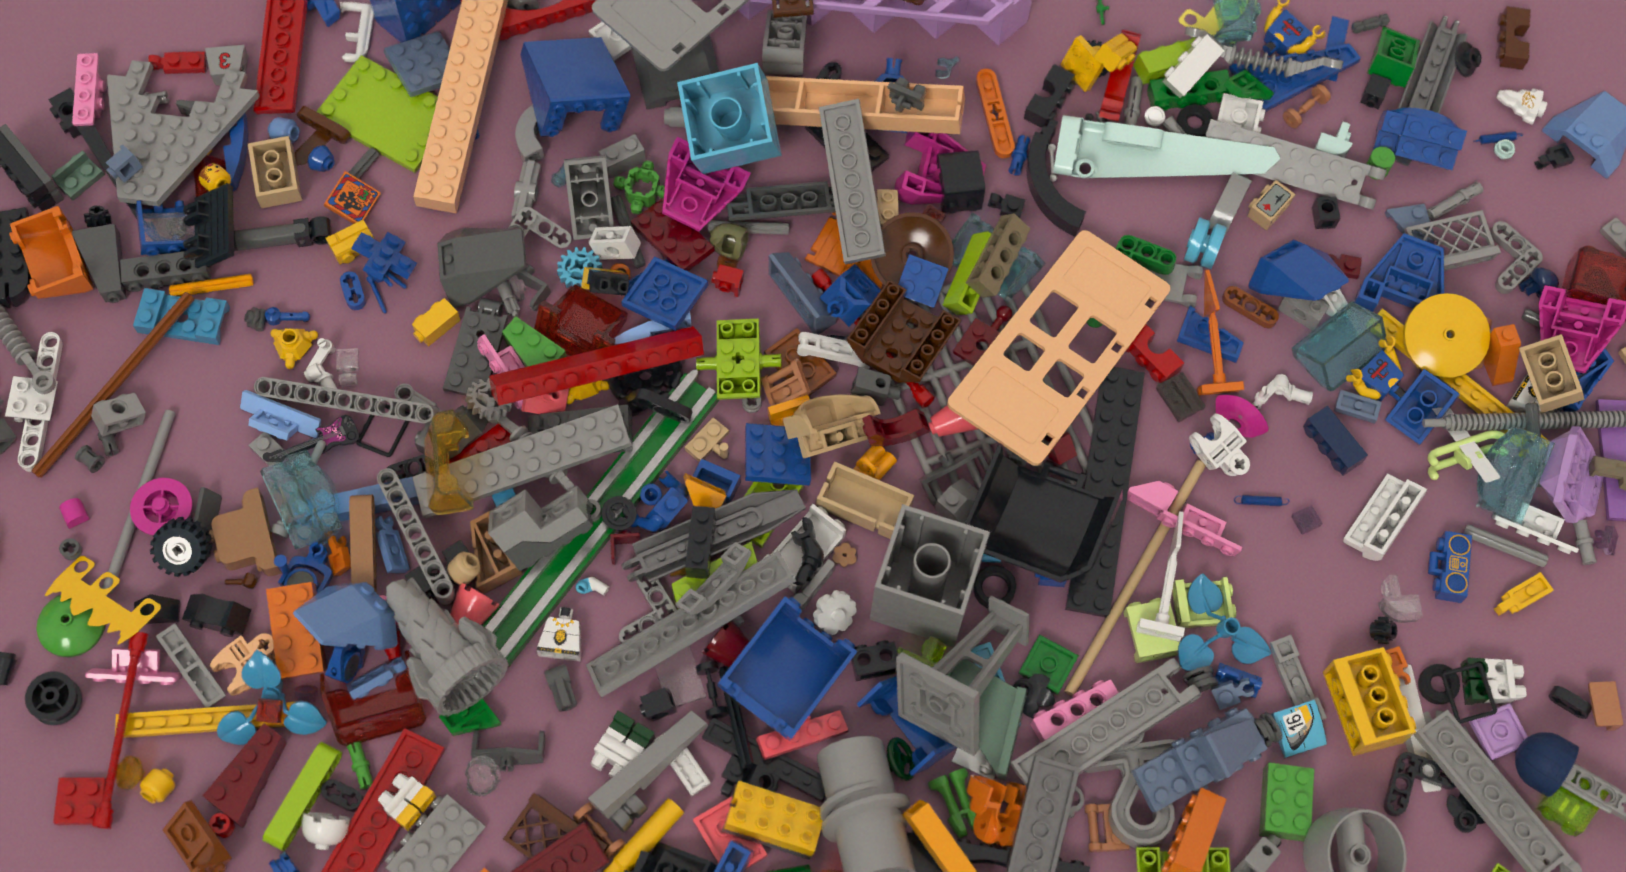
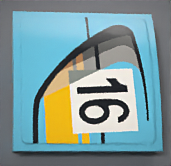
M1315 700L1271 714L1282 733V740L1278 743L1284 758L1327 744Z

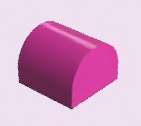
M79 498L69 499L59 506L69 529L90 519Z

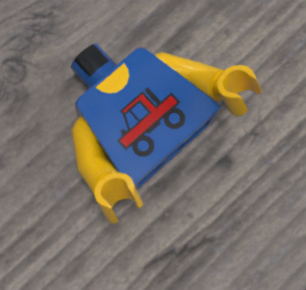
M1277 0V7L1274 6L1266 19L1264 32L1266 33L1264 42L1266 44L1263 46L1264 53L1267 52L1269 56L1274 52L1280 56L1297 53V55L1304 54L1316 43V39H1323L1326 36V32L1323 31L1317 35V31L1321 29L1320 25H1316L1311 32L1286 9L1282 11L1283 7H1287L1290 4V0H1287L1284 4Z
M1385 336L1387 343L1382 339L1378 342L1379 346L1385 348V350H1381L1362 370L1351 369L1350 371L1353 375H1347L1346 380L1352 382L1351 384L1360 396L1381 402L1389 394L1399 402L1406 393L1398 385L1404 374L1393 348L1395 338L1393 336Z

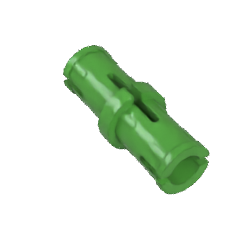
M361 742L353 743L354 746L350 744L347 746V749L352 759L353 765L351 767L356 772L360 790L368 789L367 785L370 787L373 783L369 770L370 763L365 758Z

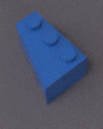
M1604 348L1585 374L1576 372L1584 399L1591 394L1595 385L1602 379L1614 362L1606 348ZM1585 400L1563 406V411L1576 412L1581 408Z

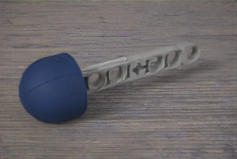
M1550 732L1533 734L1519 745L1515 755V765L1519 776L1528 786L1547 797L1552 796L1562 786L1608 814L1612 813L1626 821V813L1622 806L1626 804V794L1622 793L1621 789L1575 763L1579 752L1577 745ZM1580 778L1588 780L1590 784L1588 790L1580 787ZM1601 790H1605L1610 794L1609 802H1605L1600 798Z

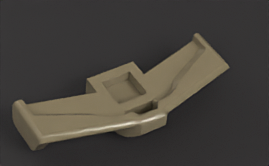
M1593 456L1589 463V476L1594 477L1597 475L1618 479L1619 488L1626 491V461Z

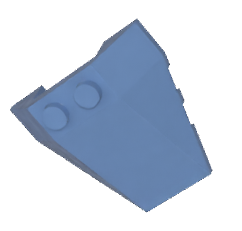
M1603 91L1554 116L1542 129V132L1557 143L1563 136L1574 142L1596 159L1591 168L1607 179L1620 165L1626 148V106L1606 91Z
M367 582L328 586L297 608L293 613L321 645L346 647L347 644H357V648L364 649L368 645L375 646V650H384L396 647L398 644L396 622L393 618L395 613L388 606V603Z

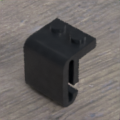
M979 151L937 154V169L940 168L939 180L942 191L941 212L956 213L960 211L973 212L982 210L985 180Z

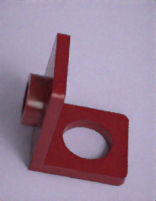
M621 531L619 534H610L612 565H616L615 544H633L640 541V533Z

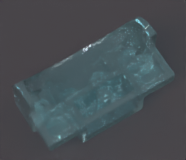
M1213 0L1219 31L1212 36L1222 45L1233 46L1238 41H1251L1254 32L1257 30L1256 19L1261 14V4L1257 0Z
M1509 427L1507 433L1499 438L1486 454V458L1500 475V478L1486 483L1478 474V502L1476 507L1522 524L1555 443L1538 437V434L1518 427Z
M307 449L287 455L281 463L262 468L260 473L295 550L308 545L310 547L315 542L323 545L328 542L331 536L338 534L342 524L339 520L337 490L329 475L312 461Z

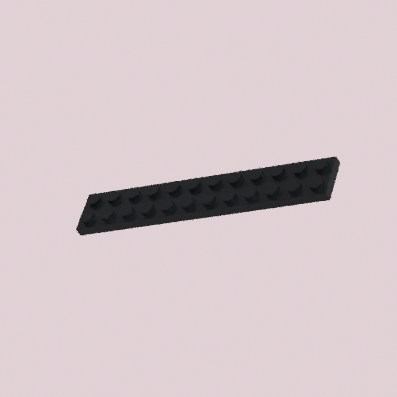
M1113 367L1098 389L1086 468L1088 477L1083 489L1104 497H1115L1117 490L1121 489L1123 490V497L1107 539L1093 568L1069 580L1065 610L1105 618L1109 616L1111 611L1145 372Z

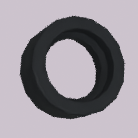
M996 565L988 566L981 570L976 577L974 585L975 598L979 604L989 609V597L984 594L982 584L990 576L1001 577L1006 581L1008 586L1007 594L999 600L1010 604L1017 587L1012 573L1006 568Z

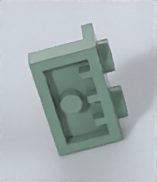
M81 151L74 155L63 167L58 168L51 177L57 187L74 201L102 178L104 173L88 158L84 151Z

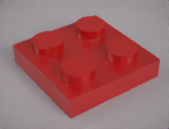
M105 777L59 778L53 823L55 825H92L96 808H99L100 802L104 798L103 792L106 789L104 787L106 786L107 779Z

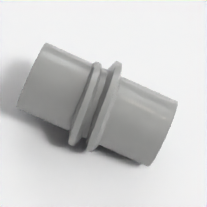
M856 736L837 741L823 748L817 754V763L826 796V801L820 807V817L823 820L822 833L823 837L830 842L837 843L843 872H916L905 830L908 825L902 815L910 808V799L905 794L896 793L883 741L873 736Z

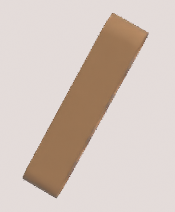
M373 494L351 495L349 498L351 583L367 582L377 593Z

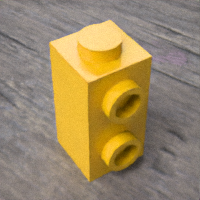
M445 298L440 302H435L430 310L425 314L419 315L414 320V323H412L414 337L420 343L424 342L429 347L461 321L458 311Z

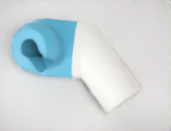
M595 577L582 579L576 584V591L580 594L597 591L605 596L610 586Z

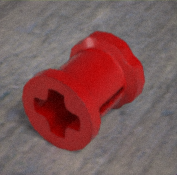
M224 813L213 815L209 821V826L213 832L221 838H228L235 830L233 820L229 819ZM221 822H225V824H223V829L220 830L219 828L221 827Z

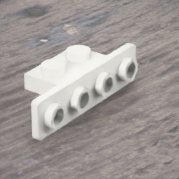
M1521 503L1514 522L1495 514L1491 517L1496 520L1495 524L1506 529H1508L1509 525L1517 528L1516 533L1525 537H1529L1530 534L1537 536L1536 541L1548 546L1550 542L1559 545L1557 549L1567 554H1570L1571 551L1577 553L1579 550L1572 545L1557 540L1565 519L1526 503Z

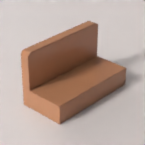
M1590 682L1588 690L1595 726L1606 727L1607 731L1617 730L1624 723L1616 682Z

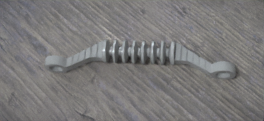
M1186 26L1185 35L1196 38L1198 36L1203 37L1206 34L1225 50L1220 56L1228 62V65H1232L1234 60H1237V67L1244 62L1245 69H1247L1251 63L1254 71L1260 65V72H1263L1268 67V74H1271L1273 69H1276L1277 76H1279L1281 71H1284V77L1286 78L1322 65L1342 69L1344 62L1323 56L1304 62L1288 58L1287 62L1284 63L1283 56L1276 61V55L1273 54L1271 59H1268L1267 52H1265L1262 58L1260 57V51H1257L1255 56H1252V49H1249L1247 54H1244V47L1237 52L1235 45H1222L1206 30Z
M0 305V339L3 345L11 352V356L15 358V362L18 365H26L33 375L31 384L35 391L40 394L52 392L56 386L54 377L49 372H42L33 360L36 356L35 350L31 348L30 343L27 342L22 332L18 330V326L14 324L13 319L5 312V308ZM49 379L46 386L39 387L41 380Z
M500 415L499 420L492 417L491 421H488L489 423H498L511 434L510 442L533 434L528 432L526 426L518 427L510 419ZM568 469L545 476L549 478L551 484L559 483L567 492L575 488V485L566 476ZM588 499L593 507L596 508V512L591 516V519L595 522L601 517L602 509L596 500Z

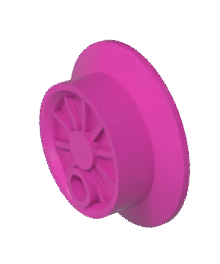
M157 478L148 481L136 491L130 504V515L133 523L139 530L152 536L169 520L173 518L176 520L178 517H184V520L190 517L192 511L190 492L181 482L171 478Z

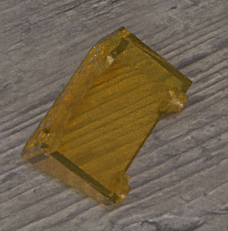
M453 409L440 411L435 414L424 438L427 502L431 511L437 515L474 510L473 499L471 496L462 494L458 480L454 475L450 474L448 451L459 450L458 444L460 440L469 438L467 425Z

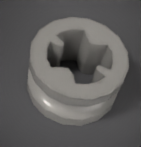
M761 397L742 399L743 409L748 413H756L761 408ZM751 399L752 401V399H755L756 405L753 406V404H751V406H749L748 400Z

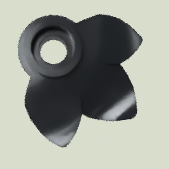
M1034 674L1029 679H1019L1013 685L1016 689L1023 685L1028 687L1023 713L1033 719V715L1038 712L1039 707H1049L1055 704L1053 693L1046 688L1050 678L1043 674Z
M1462 793L1458 798L1453 795L1448 796L1447 809L1454 817V824L1459 831L1469 833L1477 825L1486 823ZM1462 818L1467 820V825L1463 824Z

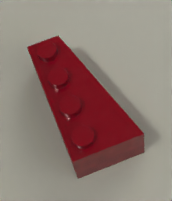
M263 723L202 796L244 829L251 810L253 811L257 803L256 800L261 790L264 789L271 770L274 769L287 742L281 735Z

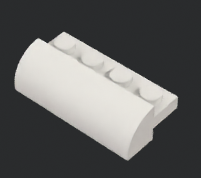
M1387 473L1343 538V543L1363 552L1362 557L1374 561L1381 560L1426 494L1427 489L1408 479L1406 482H1403Z

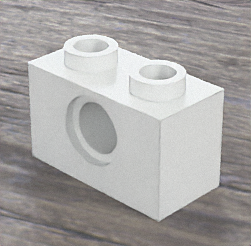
M631 226L596 227L589 241V245L596 256H599L600 260L634 259L641 244Z

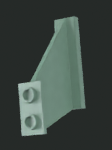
M963 659L947 676L969 687L982 668L967 659ZM994 676L979 697V748L996 773L997 779L1006 781L1027 692L1026 688L1017 687L1016 689Z

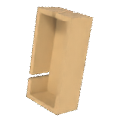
M834 461L826 482H824L817 497L816 506H821L828 513L874 532L876 528L878 529V534L891 539L902 504L912 507L914 495Z

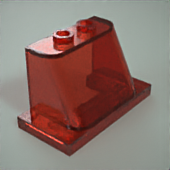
M574 284L553 305L545 300L539 304L534 329L563 348L566 354L573 356L614 346L616 341L614 338L626 323L628 313Z

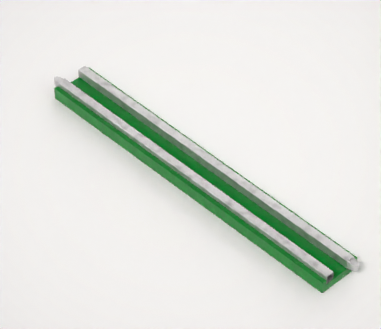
M697 369L692 370L688 374L684 373L680 379L679 386L676 389L672 388L668 393L670 395L668 399L692 409L693 413L690 422L681 423L653 412L632 438L633 451L620 453L586 496L587 500H596L602 509L608 499L615 496H623L631 500L635 507L641 501L640 492L642 487L656 482L720 401L717 400L716 391L710 387L706 389L695 382L698 377ZM623 506L618 511H613L615 513L614 521L619 517H625L622 514ZM593 507V510L590 511L591 515L596 512L595 507ZM602 515L597 521L593 522V526L587 533L579 534L569 544L561 545L551 555L540 558L532 567L528 568L500 603L499 607L483 624V627L490 630L497 637L496 647L508 661L509 667L611 539L610 534H615L617 531L610 529L603 523Z

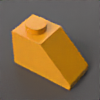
M687 473L684 474V481L694 506L715 507V509L722 506L726 498L723 489Z

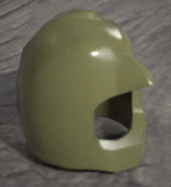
M724 223L714 227L710 231V243L714 246L715 252L732 260H741L748 243L749 230L733 223Z

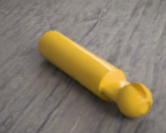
M667 798L614 856L613 861L603 872H624V870L632 872L641 850L650 852L684 814L683 810L675 802Z

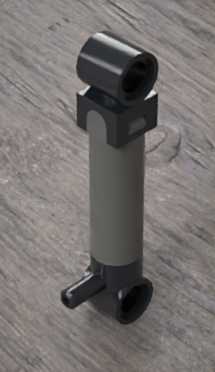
M320 216L312 218L310 222L308 218L294 219L292 224L234 230V251L297 244L298 247L313 246V243L319 245L328 244L326 237L332 235L331 220Z

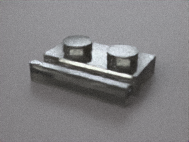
M1183 372L1156 386V390L1178 423L1205 408V404Z

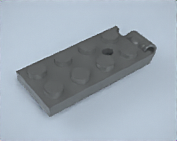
M481 298L478 312L472 311L471 307H466L443 385L444 391L466 396L468 387H471L473 382L478 384L479 379L487 382L489 376L493 374L489 366V360L478 350L477 341L479 338L477 333L483 331L495 351L499 352L503 339L502 331L506 328L508 321L507 315L500 317L503 302Z

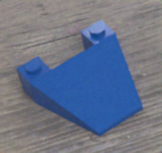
M1404 233L1364 279L1352 306L1372 313L1378 305L1380 297L1413 309L1421 301L1431 296L1444 294V248Z

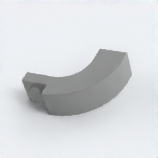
M533 105L524 111L516 126V142L523 162L527 160L538 162L544 158L543 149L536 139L539 128Z
M1232 173L1210 218L1209 229L1212 230L1214 225L1218 223L1227 227L1225 235L1227 234L1239 206L1252 183L1246 176Z

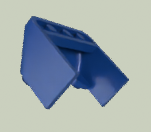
M897 676L880 681L857 703L859 707L871 704L872 710L878 715H890L915 747V750L912 752V761L915 767L909 772L911 776L929 769L957 748L898 716Z

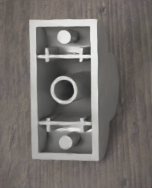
M773 10L767 11L762 53L764 74L803 77L807 15L773 18Z
M606 155L564 159L573 239L591 238L596 227H614Z

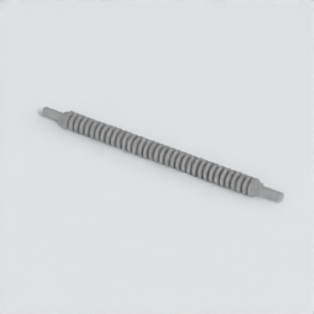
M1626 411L1539 412L1540 429L1571 428V426H1580L1581 428L1626 427ZM1526 413L1448 414L1443 419H1423L1422 421L1423 427H1443L1448 431L1527 429Z

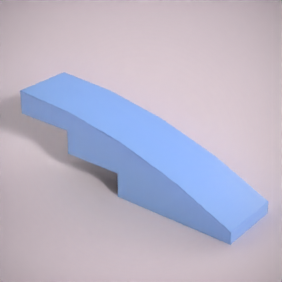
M690 312L677 330L692 326ZM651 320L611 339L609 346L671 332L672 329Z

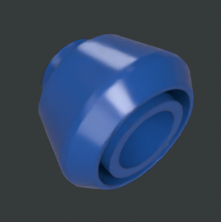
M325 145L315 147L308 157V165L311 170L326 172L331 170L335 164L333 154Z

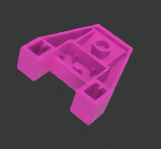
M907 132L904 145L922 152L917 175L905 171L896 179L894 190H898V200L910 205L941 203L942 191L939 180L940 168L937 169V154L968 150L945 133ZM981 161L982 170H983V175H984L985 169H986V164H984V163Z

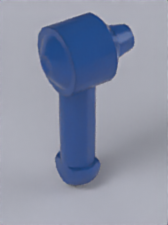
M270 307L265 311V318L268 324L275 326L280 324L281 321L307 322L310 320V314L306 311L280 312L278 308Z

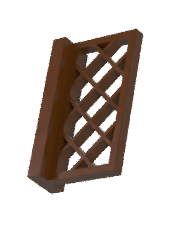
M533 793L529 798V803L503 840L530 859L534 856L531 844L543 842L545 849L547 848V841L560 839L564 836L561 829L569 833L580 824L539 794ZM533 808L539 813L540 823L528 825L527 814ZM543 816L547 818L549 821L544 822ZM555 824L558 836L546 838L544 825ZM541 826L542 839L530 841L528 828ZM525 829L526 842L516 843L511 839L516 830ZM594 835L605 852L609 845ZM527 845L528 851L524 849L522 846Z

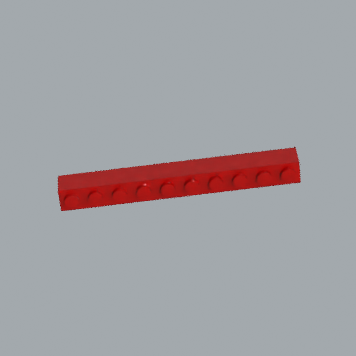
M694 326L491 375L489 380L492 396L500 406L704 355L702 335Z

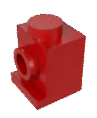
M719 264L718 270L713 272L711 283H714L715 288H718L720 291L734 292V296L738 297L744 280V270Z

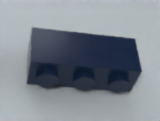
M1328 406L1309 417L1303 427L1307 436L1317 443L1320 452L1329 458L1333 468L1340 472L1342 476L1362 464L1367 458L1368 454Z

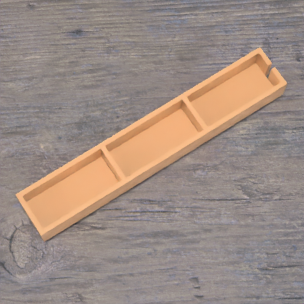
M462 0L413 196L418 207L457 214L508 0Z
M766 76L775 123L778 125L822 127L819 107L859 99L865 129L945 134L961 133L962 115L965 105L964 86L920 84L926 88L923 110L911 107L910 110L905 108L902 112H897L895 110L896 104L891 103L892 99L889 98L890 89L887 86L890 82ZM909 83L908 89L913 90L918 84Z

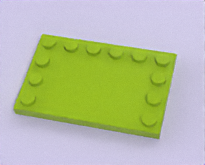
M361 55L316 112L346 128L350 132L352 139L375 149L379 154L416 174L422 164L438 97L430 92L410 97L397 74Z

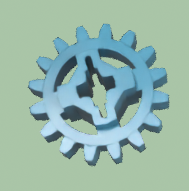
M575 247V252L567 250L568 256L561 255V261L557 263L559 268L557 273L560 276V282H565L566 288L572 285L574 291L581 287L584 267L603 269L599 256H594L593 250L587 253L586 247H583L582 251H579L577 247Z

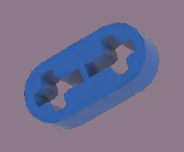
M345 272L340 277L345 300L350 309L360 310L365 306L366 298L359 277L354 272ZM348 279H352L354 287H349ZM353 294L357 295V303H354L353 301Z

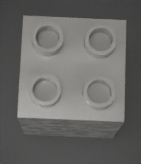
M902 504L875 584L870 620L954 647L990 532Z

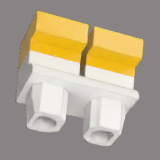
M398 774L392 784L399 789V792L393 796L388 791H385L378 798V801L391 818L406 831H409L420 818L421 814L419 811L424 813L434 801L436 795L412 776L408 778L403 774Z

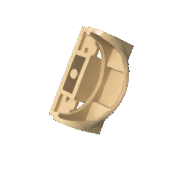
M837 394L810 399L802 403L792 416L782 419L788 439L798 438L802 457L808 458L867 440L868 438L863 431L864 422L862 418L881 413L874 399L868 395Z

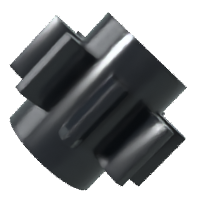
M92 206L89 208V213H84V220L88 228L112 223L109 210H105L103 206Z
M1378 617V620H1374L1370 624V636L1374 638V641H1378V644H1389V641H1393L1397 636V625L1393 620H1389V617Z

